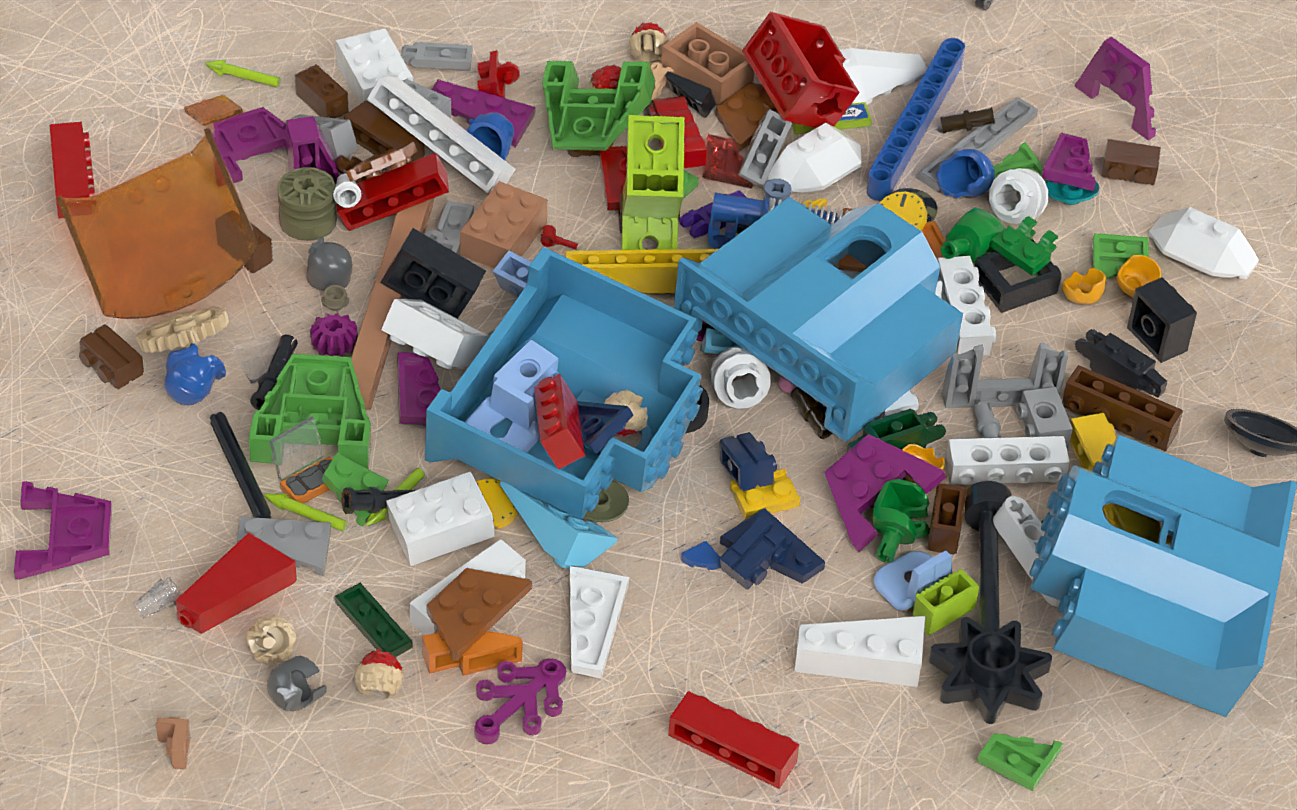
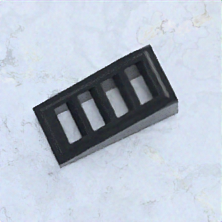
M667 71L665 77L670 90L677 96H684L690 107L704 118H707L716 105L711 89Z

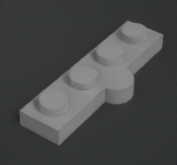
M447 200L437 230H429L424 234L459 254L460 231L474 214V205Z

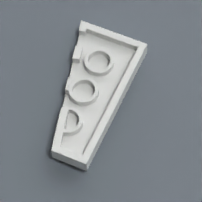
M570 566L571 673L602 679L629 586V577Z

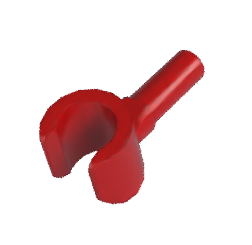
M551 225L543 226L541 234L543 246L552 247L555 244H560L577 250L578 243L556 236V229Z

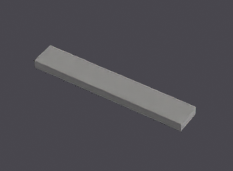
M1017 97L994 115L995 124L976 128L921 170L918 180L935 191L940 192L941 189L937 184L936 173L942 162L948 160L955 152L964 149H975L983 152L985 156L1037 117L1038 109Z

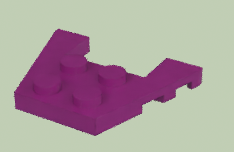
M1111 36L1104 40L1075 83V87L1091 99L1099 95L1101 84L1115 92L1122 100L1135 107L1131 129L1149 141L1156 136V128L1151 125V118L1155 117L1154 108L1149 103V96L1153 94L1150 64Z
M264 107L213 122L218 184L220 187L243 180V173L236 161L246 160L249 157L269 153L282 147H286L288 151L286 124Z
M870 434L864 437L824 472L851 542L858 552L879 536L877 531L861 514L876 502L886 482L894 479L902 480L906 475H909L928 494L947 477L942 469Z
M22 482L21 510H52L48 550H16L15 579L31 577L110 555L112 501L79 493L71 496L58 493L57 488L47 486L45 490L34 487V484L31 482Z

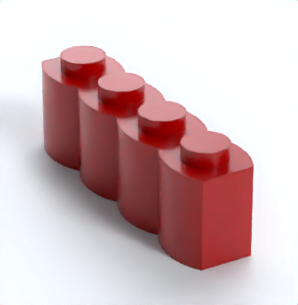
M685 97L652 99V106L648 107V116L684 117V168L706 166V145L703 137L700 136L697 124L694 122L692 112L688 109ZM659 140L660 148L662 149L664 145L663 142Z

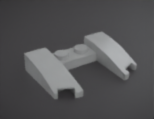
M1040 343L1033 360L1029 378L979 380L984 348L983 344L977 345L972 350L952 355L942 390L945 408H973L981 401L991 403L992 407L1017 406L1018 403H1021L1023 391L1056 387L1060 396L1068 353L1065 350L1059 352L1050 349L1048 344Z

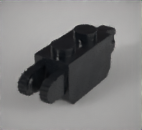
M1091 329L1085 334L1086 340L1080 338L1075 342L1076 350L1090 360L1089 367L1092 371L1138 391L1143 390L1157 398L1165 392L1167 380L1154 369L1156 361L1111 332L1105 336L1101 332Z

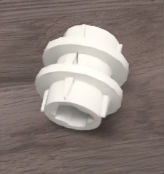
M1025 168L1011 169L1000 173L993 180L989 190V202L992 211L999 219L1007 223L1019 224L1027 216L1036 219L1044 212L1048 203V189L1043 178L1035 171ZM1017 191L1020 192L1021 201H1018V199H1017V196H1016V192H1017Z
M731 347L721 352L714 360L710 370V381L719 399L727 406L737 409L750 408L758 404L767 395L771 385L770 372L766 364L742 347ZM748 373V376L744 380L738 379L732 382L737 375L743 376Z

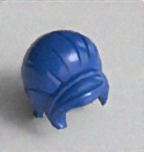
M964 149L955 152L948 160L940 164L936 178L942 193L957 199L961 196L977 197L983 195L990 189L995 174L991 160L983 152L975 149Z
M191 343L189 348L169 353L166 362L167 374L164 386L168 396L176 403L181 405L197 404L210 394L215 379L220 380L226 376L225 365L214 355L200 357L197 345Z

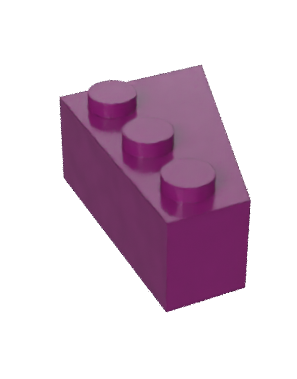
M314 116L286 120L289 172L302 167L317 168L327 172L336 184L338 177L342 173L335 165L336 158Z

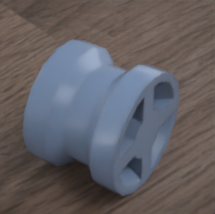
M771 179L765 184V196L763 199L766 197L775 198L776 203L780 199L783 202L791 195V185L783 179Z

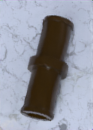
M992 107L972 112L964 110L962 114L940 117L943 134L962 129L971 131L972 127L995 124Z
M799 387L794 388L790 396L802 411L803 419L806 422H810L821 439L832 435L833 433L824 427L826 415L823 412L824 407L822 404L816 402L812 396Z

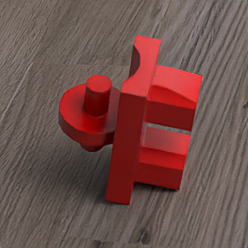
M491 51L489 53V60L478 63V73L481 80H477V88L481 92L505 98V84L510 85L516 82L520 77V69L512 62L501 64L498 61V51Z

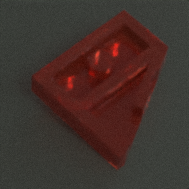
M708 134L705 141L707 149L706 166H703L702 178L752 189L754 183L739 176L744 158L739 154V148L735 141Z

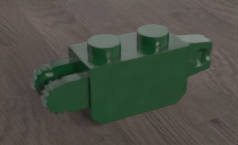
M910 408L869 422L863 429V435L857 438L856 441L848 444L847 452L868 434L901 450L908 444H916L926 448L927 444L944 437L946 429L942 424L934 426L938 420L934 412L918 415L915 410Z

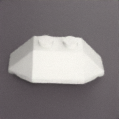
M824 123L787 145L773 165L766 182L771 179H783L791 185V194L792 192L804 193L823 190L861 167V145L843 131Z
M1191 207L1161 215L1148 234L1162 254L1210 276L1228 278L1238 276L1240 279H1247L1259 261L1240 229Z

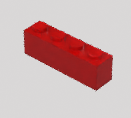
M82 121L49 124L58 219L92 215L91 204H96L94 187L89 188V185H94L93 170L87 169V167L92 166L91 150L85 151V148H90L89 132H83Z
M433 153L357 183L361 190L360 201L350 208L337 204V213L348 231L357 229L448 193L447 171L437 153Z
M561 374L554 377H546L534 387L540 442L558 470L585 456L578 403Z
M688 691L670 715L668 736L775 788H781L797 764L799 743L793 741L788 736L780 735L767 729L761 723L746 719L731 709L723 708L704 696H698Z

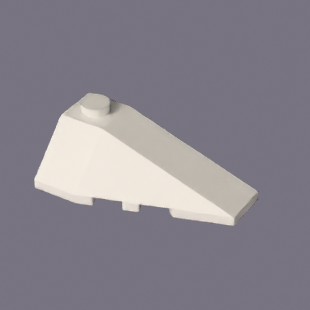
M854 48L840 50L846 59L843 66L860 92L853 103L866 102L867 105L872 102L874 97L880 94L886 96L891 93V89L899 85L907 86L922 79L928 69L918 54Z

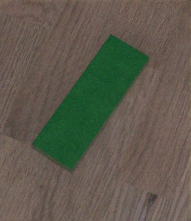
M361 582L335 596V603L376 650L381 649L382 652H390L393 656L397 657L413 648V641Z

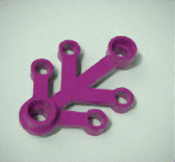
M557 659L542 660L534 667H516L510 661L501 662L497 667V677L500 681L508 683L514 679L532 680L528 684L495 685L491 680L487 679L477 683L476 696L482 701H489L493 698L511 699L494 714L484 715L476 721L475 738L482 744L496 742L500 737V725L523 705L525 707L523 731L528 735L540 733L542 719L537 711L536 694L543 687H546L547 697L544 700V712L551 717L560 715L563 710V701L559 697L558 686L566 678L565 665ZM505 670L511 671L510 673H503ZM482 689H489L490 691H488V692H483V691H481V690H482ZM556 704L557 707H550L549 705ZM529 723H535V724H537V725H536V726H529L528 724H529Z

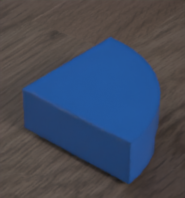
M707 541L681 553V560L690 567L695 565L708 568V570L721 568L720 556Z

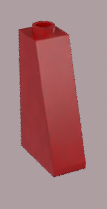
M247 533L176 599L178 620L186 628H192L202 634L294 584L297 581L296 561L251 533Z

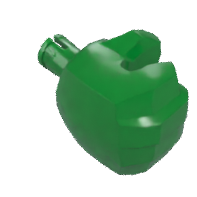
M975 207L966 212L946 235V242L940 248L941 253L947 259L970 256L972 263H974L977 257L985 255L986 252L995 251L990 247L991 239L1002 232L1005 227L994 215L986 210Z
M894 479L886 482L881 489L873 512V527L882 536L880 545L875 552V557L878 560L886 562L887 559L888 563H892L899 544L909 545L914 543L916 539L929 535L930 528L926 521L911 520V518L928 517L927 507L930 502L926 493L919 485L905 480Z

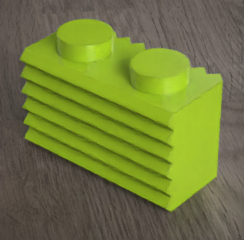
M958 569L957 572L953 571V575L949 574L948 577H944V580H939V583L935 582V585H930V588H926L920 594L916 593L912 617L925 616L924 632L927 635H932L975 609L977 593H979L978 589L980 587L963 569Z

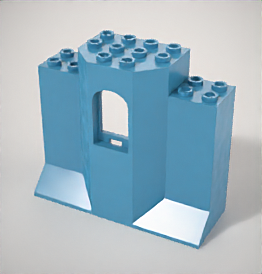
M788 197L701 263L683 257L678 263L674 308L697 319L695 331H700L702 329V320L822 403L827 407L824 427L845 442L855 436L869 422L873 421L956 353L963 318L961 311L935 294L940 265L922 231L879 203L854 208L831 225L802 204ZM847 254L868 267L854 279L833 266Z
M542 247L529 266L528 284L452 391L448 392L441 389L428 407L426 413L425 461L431 463L458 459L580 520L583 519L587 511L592 512L595 509L599 500V493L602 489H608L612 479L639 492L653 488L659 478L664 479L672 457L677 458L684 445L682 439L690 421L695 419L700 408L697 401L703 390L699 387L701 374L683 366L684 364L689 365L695 354V349L692 347L698 336V332L695 331L697 319ZM530 340H533L559 358L557 371L561 374L577 401L604 404L605 400L614 392L617 393L628 389L636 395L643 397L640 407H647L648 415L647 427L638 431L642 438L635 448L612 437L607 445H604L596 454L584 446V457L559 470L541 444L540 436L528 453L497 439L507 435L513 422L508 418L492 427L490 430L491 435L464 422L486 398L491 396L494 375ZM535 401V402H534V407H535V414H536V422L538 423L537 408H536V401Z
M1118 434L1112 445H1106L1101 458L1102 462L1097 461L1092 471L1073 465L1068 475L1063 474L1057 486L1058 492L1053 491L1046 506V508L1050 509V514H1046L1041 526V530L1045 533L1044 536L1040 537L1035 549V553L1039 554L1038 559L1035 558L1029 575L1033 577L1030 589L1060 601L1058 612L1062 613L1061 618L1057 619L1052 631V635L1056 637L1054 650L1226 717L1263 668L1297 483L1286 481L1250 487ZM1109 503L1118 504L1161 521L1162 526L1158 544L1114 527L1104 517L1102 507ZM1167 534L1173 536L1171 545L1166 544Z

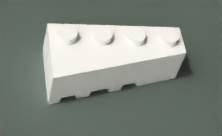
M925 616L800 625L794 672L918 687L922 664Z

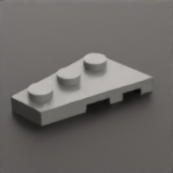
M254 517L240 518L237 543L247 533H251L295 560L297 568L303 565L314 569L315 574L324 576L331 535V522Z

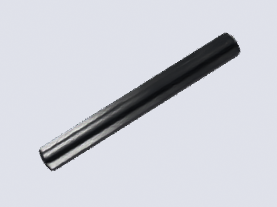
M223 412L212 414L210 416V424L254 518L271 519V511L226 415Z

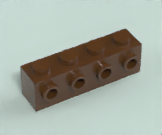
M1080 365L1076 367L1066 382L1062 400L1065 408L1083 416L1104 413L1108 422L1114 426L1115 430L1164 451H1167L1176 437L1183 410Z

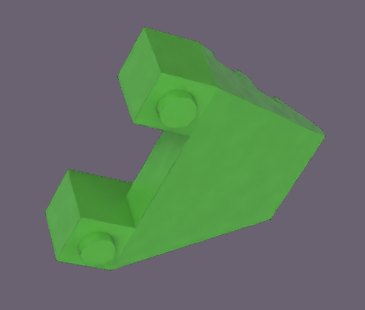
M547 61L542 84L545 92V102L554 150H606L628 127V116L639 115L651 103L655 79L649 62H623L617 89H578L579 78L572 61Z
M292 354L279 374L277 384L265 396L263 406L253 415L249 435L251 462L280 464L283 443L294 442L338 445V454L369 469L372 448L371 423L365 410L363 397H361L351 357Z

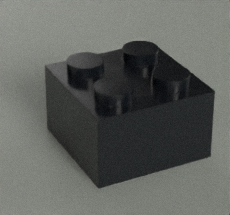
M1161 277L1135 289L1127 328L1162 363L1188 351L1197 311L1173 286Z

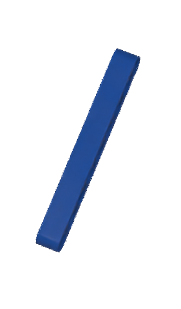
M948 38L942 42L869 170L866 191L869 198L882 201L894 190L962 68L965 44L962 40Z

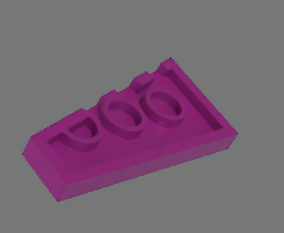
M438 79L431 89L451 98V115L454 117L460 115L466 118L468 124L470 119L475 120L480 114L485 115L497 112L505 116L514 126L511 146L515 148L535 116L536 107L443 80Z

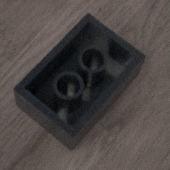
M412 228L380 283L407 299L422 300L458 319L476 292L486 270Z

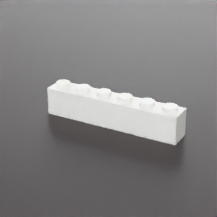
M380 77L370 93L368 100L485 192L490 193L499 181L507 184L516 170L398 77Z

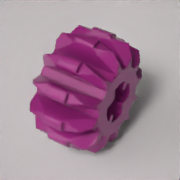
M338 311L335 315L325 313L324 318L316 317V321L311 325L310 329L311 345L322 356L328 354L329 356L338 355L343 357L345 353H352L358 338L356 322L351 321L349 315L341 317Z

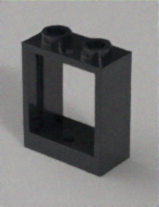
M997 251L976 258L975 267L978 268L979 272L978 284L983 287L984 292L1001 313L1058 293L1062 274L1058 266L1054 265L1051 260L1037 272L1038 277L1011 286L999 271L1016 266L1013 262Z

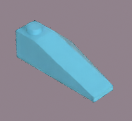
M503 481L500 482V486L542 548L555 558L554 562L557 565L570 569V566L585 567L616 543L618 538L597 523L589 520L586 523Z

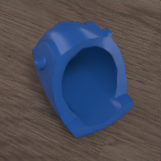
M497 112L485 115L480 114L475 120L470 119V127L467 129V132L503 160H506L514 135L513 124L505 116Z

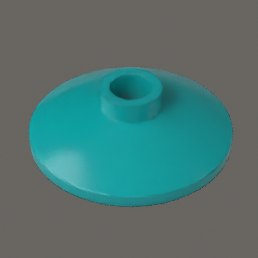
M1050 181L1046 183L1048 196L1068 205H1076L1090 200L1099 193L1097 181H1095L1094 191L1063 183L1055 184Z

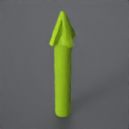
M226 60L205 62L207 67L221 77L223 74L277 88L280 85V77L227 64Z
M416 468L395 490H411L425 477L424 471ZM380 509L377 513L370 514L366 525L370 526L386 520L385 515L388 513V509Z
M264 494V497L281 511L286 509L317 522H331L332 528L342 532L346 529L347 520L290 499L287 494Z

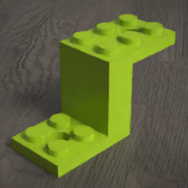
M629 115L627 174L622 203V250H645L642 246V242L645 239L656 241L657 248L655 250L678 249V216L683 200L684 117ZM656 138L663 142L664 147L661 150L655 151L648 146V142Z

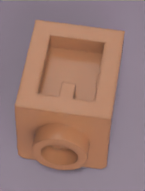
M177 717L157 718L158 741L167 742L166 754L167 756H172L173 769H186L191 740L189 719Z

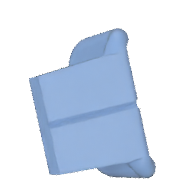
M501 378L494 382L491 396L486 398L464 422L491 435V428L508 418L513 422L507 435L497 439L526 453L536 444L540 436L533 397Z
M921 551L906 553L876 572L874 576L875 588L896 610L902 611L912 608L915 604L916 593L920 594L921 591L930 588V585H935V582L939 583V580H944V577L952 574V556L947 551L935 557ZM912 572L910 583H908L904 579V575Z

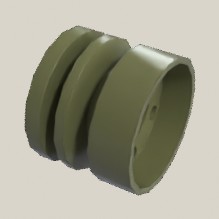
M302 167L291 170L279 180L277 188L279 224L282 231L289 237L297 240L313 241L327 236L336 227L337 209L336 201L334 200L336 184L327 172L317 168Z

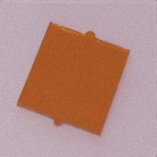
M224 94L184 107L185 112L202 126L224 121L227 118L243 113L242 107Z

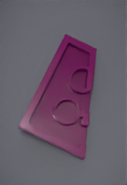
M1061 133L1043 168L1042 178L1055 184L1063 183L1094 191L1095 177L1092 176L1093 167L1089 161L1090 152L1087 139Z
M398 352L399 424L426 425L427 409L441 390L438 384L439 378L428 357L416 353Z

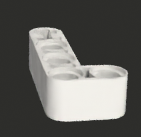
M1011 496L1005 500L993 518V523L1029 575L1035 558L1038 559L1039 554L1035 553L1037 543L1040 537L1044 536L1045 532L1041 530L1042 524L1027 502L1020 497ZM1042 594L1049 604L1059 607V600Z

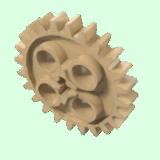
M215 306L210 308L204 307L197 311L194 309L189 313L179 312L170 315L165 320H160V323L151 324V327L144 328L142 332L138 333L136 338L140 350L144 351V353L149 351L150 353L162 352L166 349L172 350L178 346L187 347L191 343L196 344L202 339H206V336L215 335L216 332L222 331L224 327L228 326L230 321L225 308L221 306L217 308Z

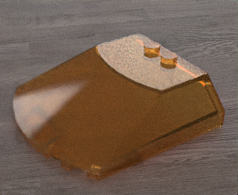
M209 127L204 129V137L189 153L89 198L65 199L62 195L56 197L104 316L121 319L148 318L164 315L190 306L206 298L230 281L246 265L259 247L251 223Z

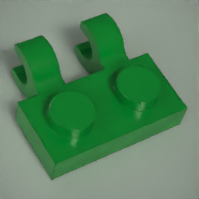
M1027 216L1016 230L1009 225L992 238L990 247L1033 276L1050 262V253L1057 248L1053 242L1058 239V235L1049 230L1041 237L1037 244L1030 239L1036 234L1032 227L1037 224V221Z

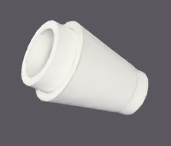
M342 174L337 179L334 200L342 207H353L361 199V190L355 181L350 182L347 174Z

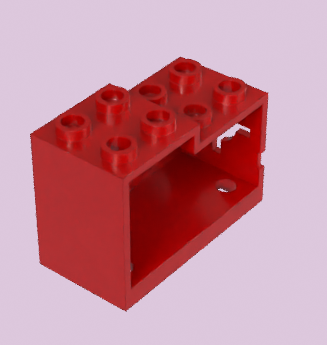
M770 11L742 50L784 121L817 128L824 123L834 127L860 93L843 66L846 59L823 25Z

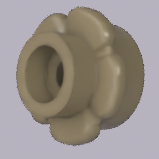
M331 285L324 290V297L321 298L323 306L328 307L330 310L338 311L348 305L349 298L344 287Z

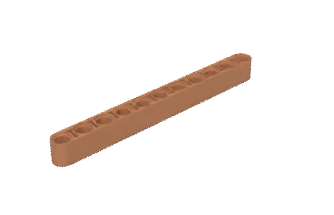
M434 198L397 212L351 357L361 397H363L365 403V410H371L392 342L390 334L381 329L394 299H405L404 296L380 282L411 229L414 228L423 234L425 233Z

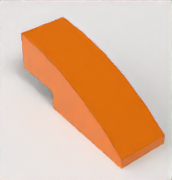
M487 631L457 661H454L450 656L448 645L445 640L442 641L438 633L422 635V655L429 673L459 666L464 676L497 668L504 661L512 663L522 662L523 642L521 637Z

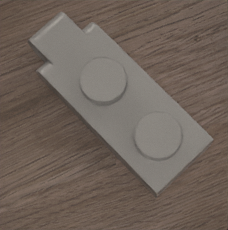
M415 42L413 45H404L402 47L401 57L405 63H411L413 67L471 70L473 45Z

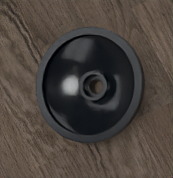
M1231 409L1226 412L1224 421L1227 428L1240 443L1250 448V452L1254 455L1266 457L1267 455L1285 456L1297 453V427L1271 415L1252 410Z

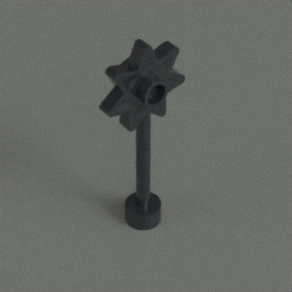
M982 481L971 485L966 490L964 503L966 523L971 528L979 531L980 625L970 617L962 618L959 629V643L934 644L931 646L929 657L931 665L949 675L942 684L940 701L944 704L974 700L987 724H994L1006 703L1033 711L1038 710L1043 694L1034 680L1049 673L1052 662V655L1050 653L1021 647L1020 622L1011 621L1000 628L998 531L993 523V518L1005 500L1012 496V493L1007 486L995 481Z

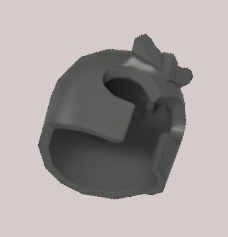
M320 237L316 243H312L308 251V283L319 290H325L331 285H340L346 288L352 274V257L349 251L341 244L324 242V238Z
M295 656L276 665L267 679V690L271 699L278 707L285 711H299L325 695L327 686L322 685L311 691L306 678L318 673L320 670L315 663L303 656Z

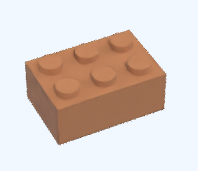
M697 22L662 46L661 64H663V68L670 67L674 70L675 74L710 88L717 105H720L749 82L754 81L755 72L743 54L742 49Z
M499 181L460 231V255L492 268L498 265L509 250L522 257L541 232L543 226L547 224L548 199Z

